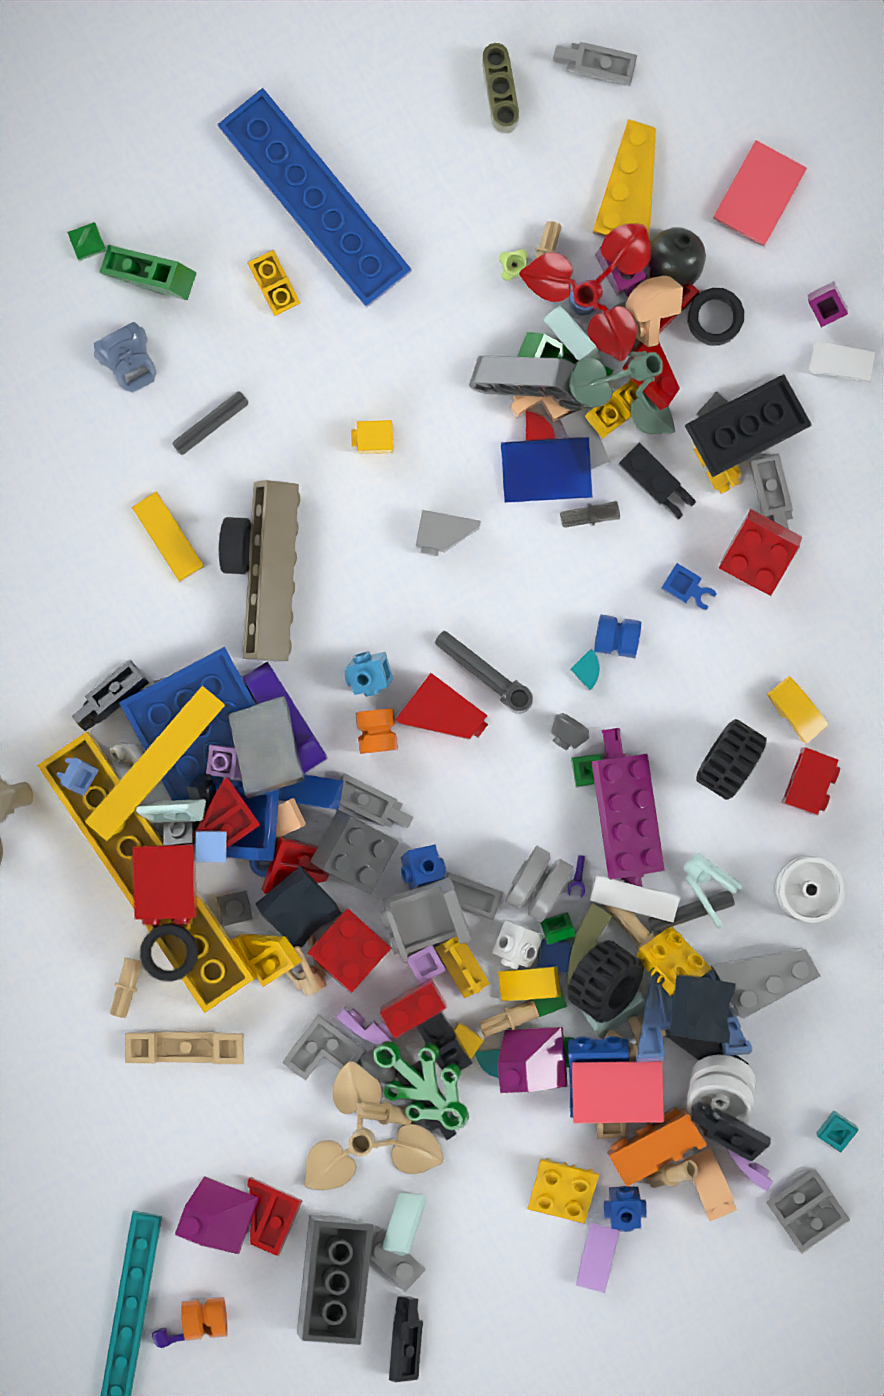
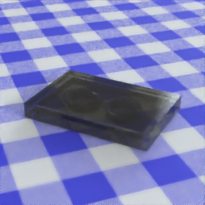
M284 696L228 714L243 788L248 798L304 781L288 704Z

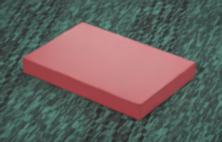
M755 140L713 219L765 246L807 167Z
M662 1061L572 1062L573 1123L664 1122Z

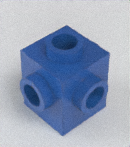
M435 844L408 850L400 857L403 865L401 867V876L404 883H408L409 890L445 879V862L443 858H439Z
M638 1186L609 1187V1200H604V1219H610L611 1229H617L620 1232L641 1229V1218L647 1217L646 1199L640 1198Z

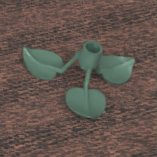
M624 301V302H622V303H619V304L616 305V306H624V307H625L627 301ZM637 337L634 347L628 355L636 358L631 360L628 370L606 377L605 367L595 358L587 357L575 364L576 366L571 374L569 385L571 386L573 396L578 402L593 408L605 405L612 397V390L608 382L630 375L631 378L637 381H643L635 392L638 398L632 401L630 407L631 417L636 427L647 434H671L675 432L669 406L660 410L643 392L647 385L655 380L654 377L662 372L663 363L656 353L634 351L640 342Z

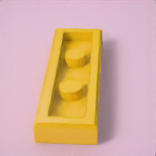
M157 491L132 507L179 582L205 567Z

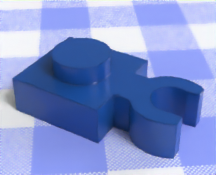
M679 563L675 564L661 587L662 590L685 604L690 597L693 598L696 606L701 610H707L709 607L701 601V596L707 593L715 597L717 594L710 587H699L698 584L702 578Z

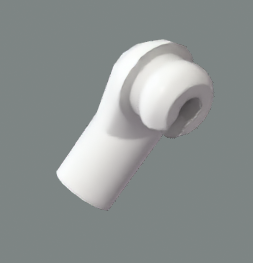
M123 742L115 744L109 751V756L113 761L130 762L133 765L144 754L138 745Z

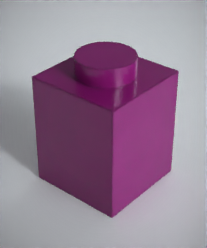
M835 282L808 294V303L821 328L848 315L847 305Z

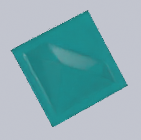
M833 1111L816 1134L818 1138L839 1152H842L859 1129L857 1125L836 1111Z

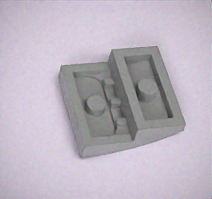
M816 1169L766 1202L801 1254L850 1221V1218Z

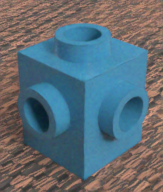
M369 651L353 656V659L346 667L345 680L347 685L352 687L354 695L364 693L366 697L380 693L381 689L389 687L394 678L386 652L371 655Z

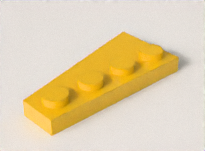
M628 119L592 233L606 237L610 231L621 225L639 223L647 227L650 240L655 127Z

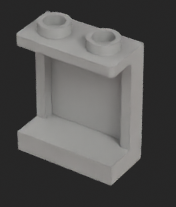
M450 877L382 900L385 911L380 912L384 927L385 929H392L394 936L389 937L394 955L400 953L403 962L409 961L407 954L457 936L460 944L471 941L468 927Z

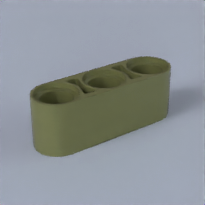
M491 43L483 51L482 67L492 124L498 132L510 133L517 127L519 109L509 52L503 44ZM492 54H498L503 58V62L499 65L490 64L487 58ZM500 82L508 86V91L504 94H498L492 87ZM508 111L514 118L511 122L503 123L498 119V114Z

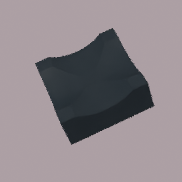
M299 866L255 903L260 914L282 936H286L294 948L296 946L303 947L314 932L342 914L336 902L302 866Z
M676 975L670 1035L709 1042L729 1043L728 1010L731 999L735 994L736 983L711 980L698 976Z

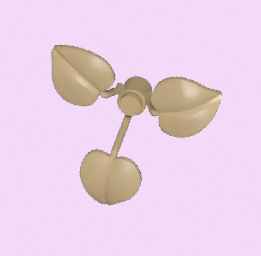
M347 1062L336 1076L333 1086V1100L337 1109L343 1114H351L358 1110L357 1105L359 1102L379 1103L382 1097L380 1081L356 1062ZM357 1116V1130L353 1132L349 1140V1148L343 1151L341 1145L332 1140L318 1142L312 1147L306 1160L304 1185L309 1189L329 1190L348 1183L356 1171V1163L348 1156L349 1153L365 1156L372 1148L395 1145L391 1152V1159L397 1169L407 1174L422 1173L441 1165L444 1160L443 1153L435 1136L421 1125H403L398 1131L397 1140L375 1141L373 1132L363 1128V1118Z

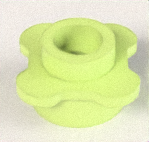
M519 249L518 251L502 252L500 254L499 261L503 265L501 275L504 280L510 281L513 277H521L519 272L527 266L526 259L528 254L525 250ZM516 262L518 266L514 268L512 263Z

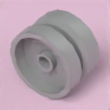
M536 845L527 861L523 862L512 881L513 886L505 902L519 909L524 906L530 895H532L533 899L528 907V915L542 922L564 887L573 866L562 859H558L553 863L548 872L544 871L549 863L550 853Z

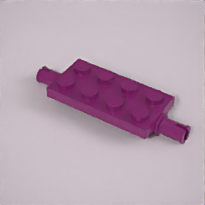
M620 728L601 730L606 757H603V760L592 761V769L608 879L621 878L625 883L643 887L641 877H644V874L665 871L648 753L626 756V754H623Z

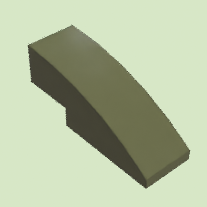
M593 902L583 916L574 937L567 971V992L570 979L577 965L593 947L599 944L596 940L613 917Z

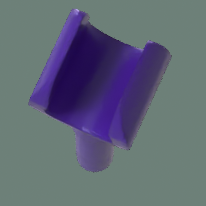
M578 855L574 879L567 886L569 896L571 895V887L574 885L582 887L580 898L585 894V885L582 882L585 856Z
M166 1328L152 1332V1338L158 1348H165L172 1343L185 1341L183 1333L169 1336Z

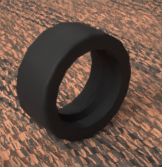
M712 287L702 291L694 298L688 310L687 323L691 333L698 341L706 345L720 346L730 342L740 332L744 323V308L741 300L733 292L725 288ZM710 300H721L727 303L733 313V322L730 328L720 334H712L705 331L699 322L700 308Z
M225 517L222 521L219 534L218 556L220 569L223 573L246 574L248 572L251 522L248 518Z
M164 924L155 927L145 936L140 946V960L143 968L151 977L160 981L173 982L185 977L193 970L198 960V946L195 937L188 929L178 924ZM164 935H174L180 938L185 943L187 949V957L184 963L175 970L159 968L154 963L151 955L154 942Z

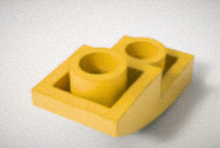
M274 249L247 262L274 316L301 304Z
M632 379L613 392L608 403L600 407H594L584 416L602 439L631 418V403L638 398L635 392L639 388Z
M790 676L786 677L766 694L780 716L788 720L802 742L808 743L828 726V723L810 698Z
M558 966L498 971L501 1001L561 996Z

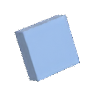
M196 831L195 861L226 862V831Z

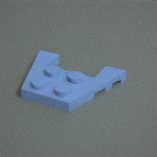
M712 969L702 976V978L717 980ZM659 972L653 977L650 976L636 1062L663 1061L665 1058L661 1030H670L674 995L670 996L661 986L666 979L660 983L656 982L661 975ZM729 1008L728 1027L730 1030L729 1043H722L723 1055L750 1054L752 1046L749 1040L746 1041L737 1017L733 1016Z

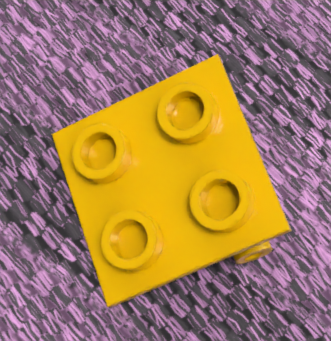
M673 927L667 928L638 949L639 952L636 954L648 972L655 968L650 973L652 977L658 972L661 974L656 980L657 983L666 979L661 986L670 996L674 995L676 975L702 977L712 969L703 957Z
M546 1158V1160L540 1159L527 1209L585 1224L599 1174L594 1173L593 1169L575 1168L574 1164L567 1166L566 1162L560 1164L550 1161L549 1158Z

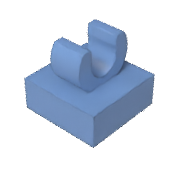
M75 757L73 759L66 758L65 762L70 765L65 774L58 771L57 776L61 779L60 784L84 796L99 769Z

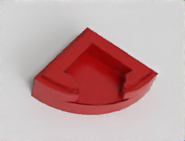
M526 411V442H555L554 430L547 419L538 413Z

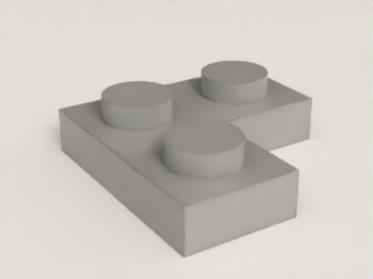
M318 1014L282 1063L304 1080H307L323 1057L341 1069L349 1061L357 1062L365 1052V1049Z

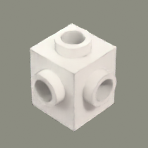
M505 920L492 953L502 957L501 963L517 970L519 965L531 969L544 935Z

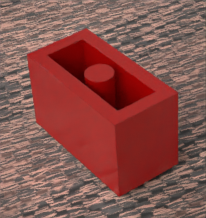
M802 747L781 803L812 815H819L820 811L824 812L830 800V795L826 794L830 783H836L841 768L837 766L839 760L807 747Z

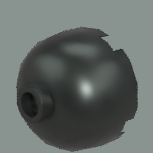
M672 227L660 232L650 243L651 257L648 263L651 268L649 272L653 278L663 275L670 276L680 285L688 284V286L693 285L700 278L706 261V252L699 236L691 230L682 227Z

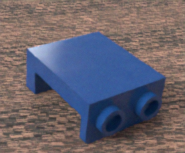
M230 780L260 823V826L226 848V858L274 861L279 789H268L267 782L250 781V787H243L244 781Z
M610 1036L605 1039L578 1037L569 1040L570 1118H573L572 1062H629L628 1039Z

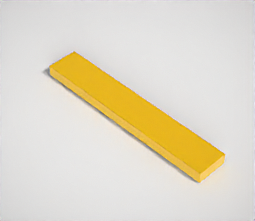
M202 686L86 819L85 823L108 842L225 707V704Z

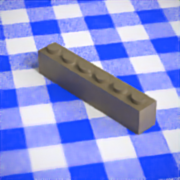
M271 480L253 483L243 659L274 662L288 661L292 649L290 640V626L293 622V611L291 610L292 596L295 592L293 575L294 566L297 561L295 541L299 530L297 508L300 504V493L298 492L299 484Z

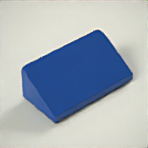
M288 772L279 792V800L288 801L294 798L298 804L338 810L344 781Z

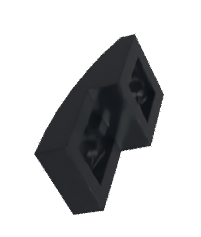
M443 1011L416 1026L425 1043L433 1044L438 1048L439 1056L435 1062L441 1071L449 1064L458 1066L460 1071L473 1064ZM447 1071L450 1077L454 1076L452 1072Z

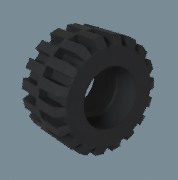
M734 719L724 728L706 755L697 772L696 781L723 799L729 800L740 790L765 750L767 738L740 720Z
M606 940L593 947L577 965L569 982L568 999L572 1004L599 1023L609 1022L624 1011L635 997L643 979V962L614 941Z

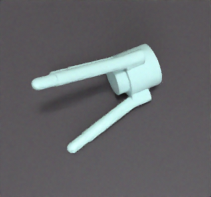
M697 853L684 866L683 870L689 874L685 881L692 886L716 927L721 928L722 923L698 885V882L700 881L702 884H705L713 877L733 893L737 891L736 887L742 890L744 886L715 866L709 859Z

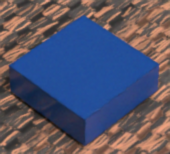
M542 939L538 967L558 966L559 972L567 973L572 943L558 941L548 945L546 939Z

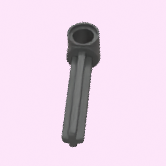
M443 631L435 640V645L502 696L500 701L512 712L522 714L531 708L533 696L528 687L522 685L517 680L512 683L449 632ZM521 691L528 696L526 705L516 707L511 703V697L515 692Z

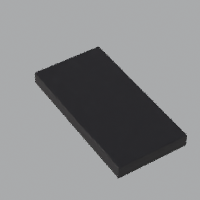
M785 374L696 418L684 426L713 478L808 429L812 424Z

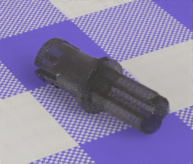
M617 501L596 505L587 503L585 508L562 511L560 513V521L565 528L590 524L592 527L595 526V523L620 519Z

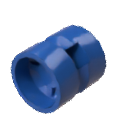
M600 614L594 652L611 654L614 650H617L619 656L635 659L642 622L625 618L621 623H618L616 617Z

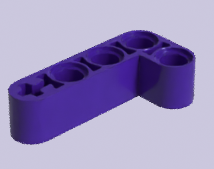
M268 661L242 677L287 748L290 757L301 774L304 775L328 760L323 748Z

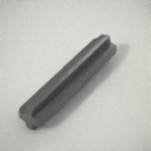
M236 392L175 439L172 443L179 454L184 455L248 405L247 398L242 392Z
M730 891L707 897L715 912L735 905ZM698 900L678 907L674 922L649 917L648 919L651 930L657 932L708 915V912L701 901Z

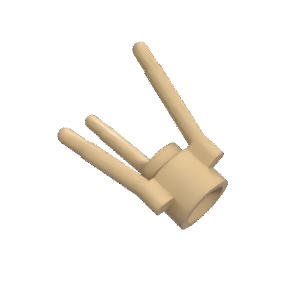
M313 934L308 939L310 948L316 943ZM296 946L294 950L302 960L301 965L303 969L298 972L300 978L291 969L286 972V975L292 980L297 991L302 989L305 996H309L326 987L327 984L323 978L326 974L323 968L315 961V967L314 965L309 966L300 947Z

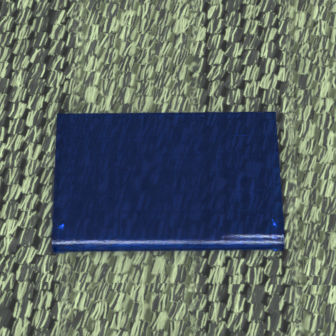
M589 437L501 442L505 503L593 498Z

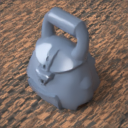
M132 322L94 342V357L101 365L107 366L113 371L118 384L124 390L134 393L155 380L156 367L149 354H147L146 344L148 337L142 326L139 327L137 323ZM142 365L148 368V372L128 383L126 382L125 374L137 370Z

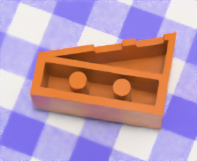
M674 1107L664 1113V1122H657L654 1125L648 1122L636 1129L637 1135L627 1140L626 1137H622L610 1145L611 1150L607 1153L626 1187L659 1171V1168L672 1160L676 1162L684 1157L682 1154L697 1146L700 1150L707 1146L684 1107L680 1110Z

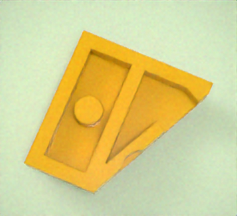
M240 933L231 940L262 987L302 962L286 936Z

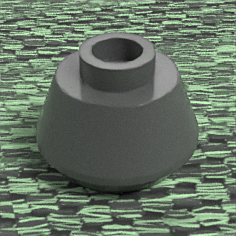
M565 713L555 716L551 734L555 736L552 740L555 744L567 751L569 747L576 749L589 739V730L580 722Z
M374 1047L361 1056V1066L373 1077L388 1084L395 1080L397 1069L393 1066L390 1068L379 1066L374 1060V1051L377 1048ZM386 1049V1052L392 1055V1053Z

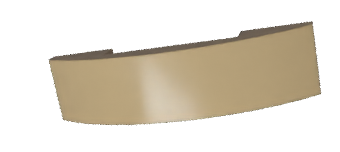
M224 1032L125 1033V1063L189 1062L244 1064V1034Z

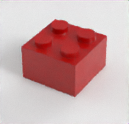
M750 509L722 557L719 569L771 596L798 551L802 536Z
M347 908L306 954L349 993H352L392 948Z

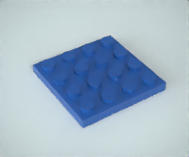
M225 646L119 702L145 751L202 686L225 704V707L161 779L172 801L190 800L187 787L200 774H206L210 745L273 752V755L281 752ZM211 775L214 786L222 783L223 779L226 778Z

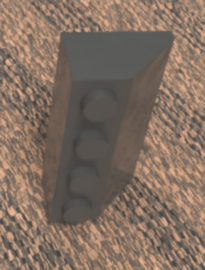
M309 1214L297 1335L301 1341L361 1345L373 1224L337 1216Z

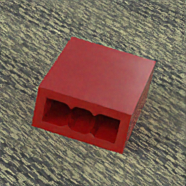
M196 845L132 847L134 920H142V925H160V919H172V924H190V918L197 917Z
M431 978L381 1006L379 1013L394 1039L445 1010L447 1003Z

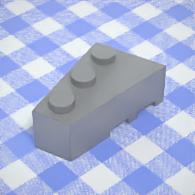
M803 948L710 964L719 981L736 983L735 994L731 999V1004L741 1019L748 1017L821 976L807 950Z

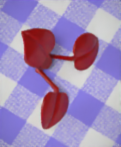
M639 223L621 225L606 235L601 245V254L612 264L595 280L589 279L578 285L576 280L570 279L573 274L571 262L564 255L557 252H549L539 256L519 272L528 288L544 300L560 302L567 299L571 292V284L574 300L578 305L582 307L592 306L593 309L602 310L603 313L594 315L589 322V338L596 345L597 349L620 362L627 358L634 347L637 336L636 320L633 314L624 306H616L609 311L605 305L598 302L603 295L600 283L616 266L622 273L631 275L639 273L649 263L651 245L648 230L645 225Z

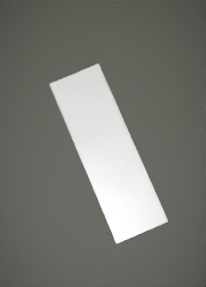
M598 875L596 876L590 901L669 922H674L680 900L678 896Z

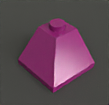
M563 1027L505 1030L497 1063L500 1093L533 1092L568 1086Z
M204 1176L184 1206L175 1235L201 1246L239 1254L259 1197Z

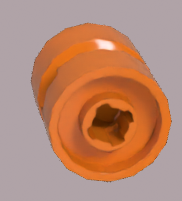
M393 708L355 713L357 729L362 731V735L358 737L360 754L398 750L396 733L391 731V728L395 725Z
M224 1297L208 1298L204 1304L199 1300L181 1302L182 1329L185 1341L202 1339L204 1334H208L210 1338L228 1335L227 1311Z

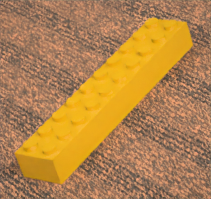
M85 732L37 766L134 908L132 847L164 846V840L154 825L136 810L108 842L85 823L86 819L122 779L92 733ZM75 757L99 769L84 796L60 784L61 779L57 776L58 771L65 774L70 765L65 762L66 758L73 759ZM197 890V917L190 918V924L178 925L188 929L195 937L198 946V960L193 970L181 979L202 1011L206 1013L253 981L256 976ZM160 919V925L145 926L150 932L155 927L172 924V919ZM164 935L156 940L173 968H179L187 957L185 943L174 935Z

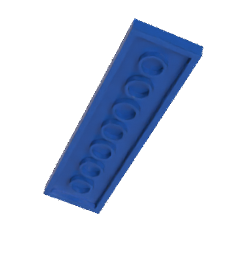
M264 88L260 89L217 124L226 138L366 308L412 272L410 266Z

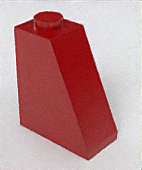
M430 673L395 721L402 725L470 740L473 735L479 738L488 726V723L484 721L488 715L434 674Z

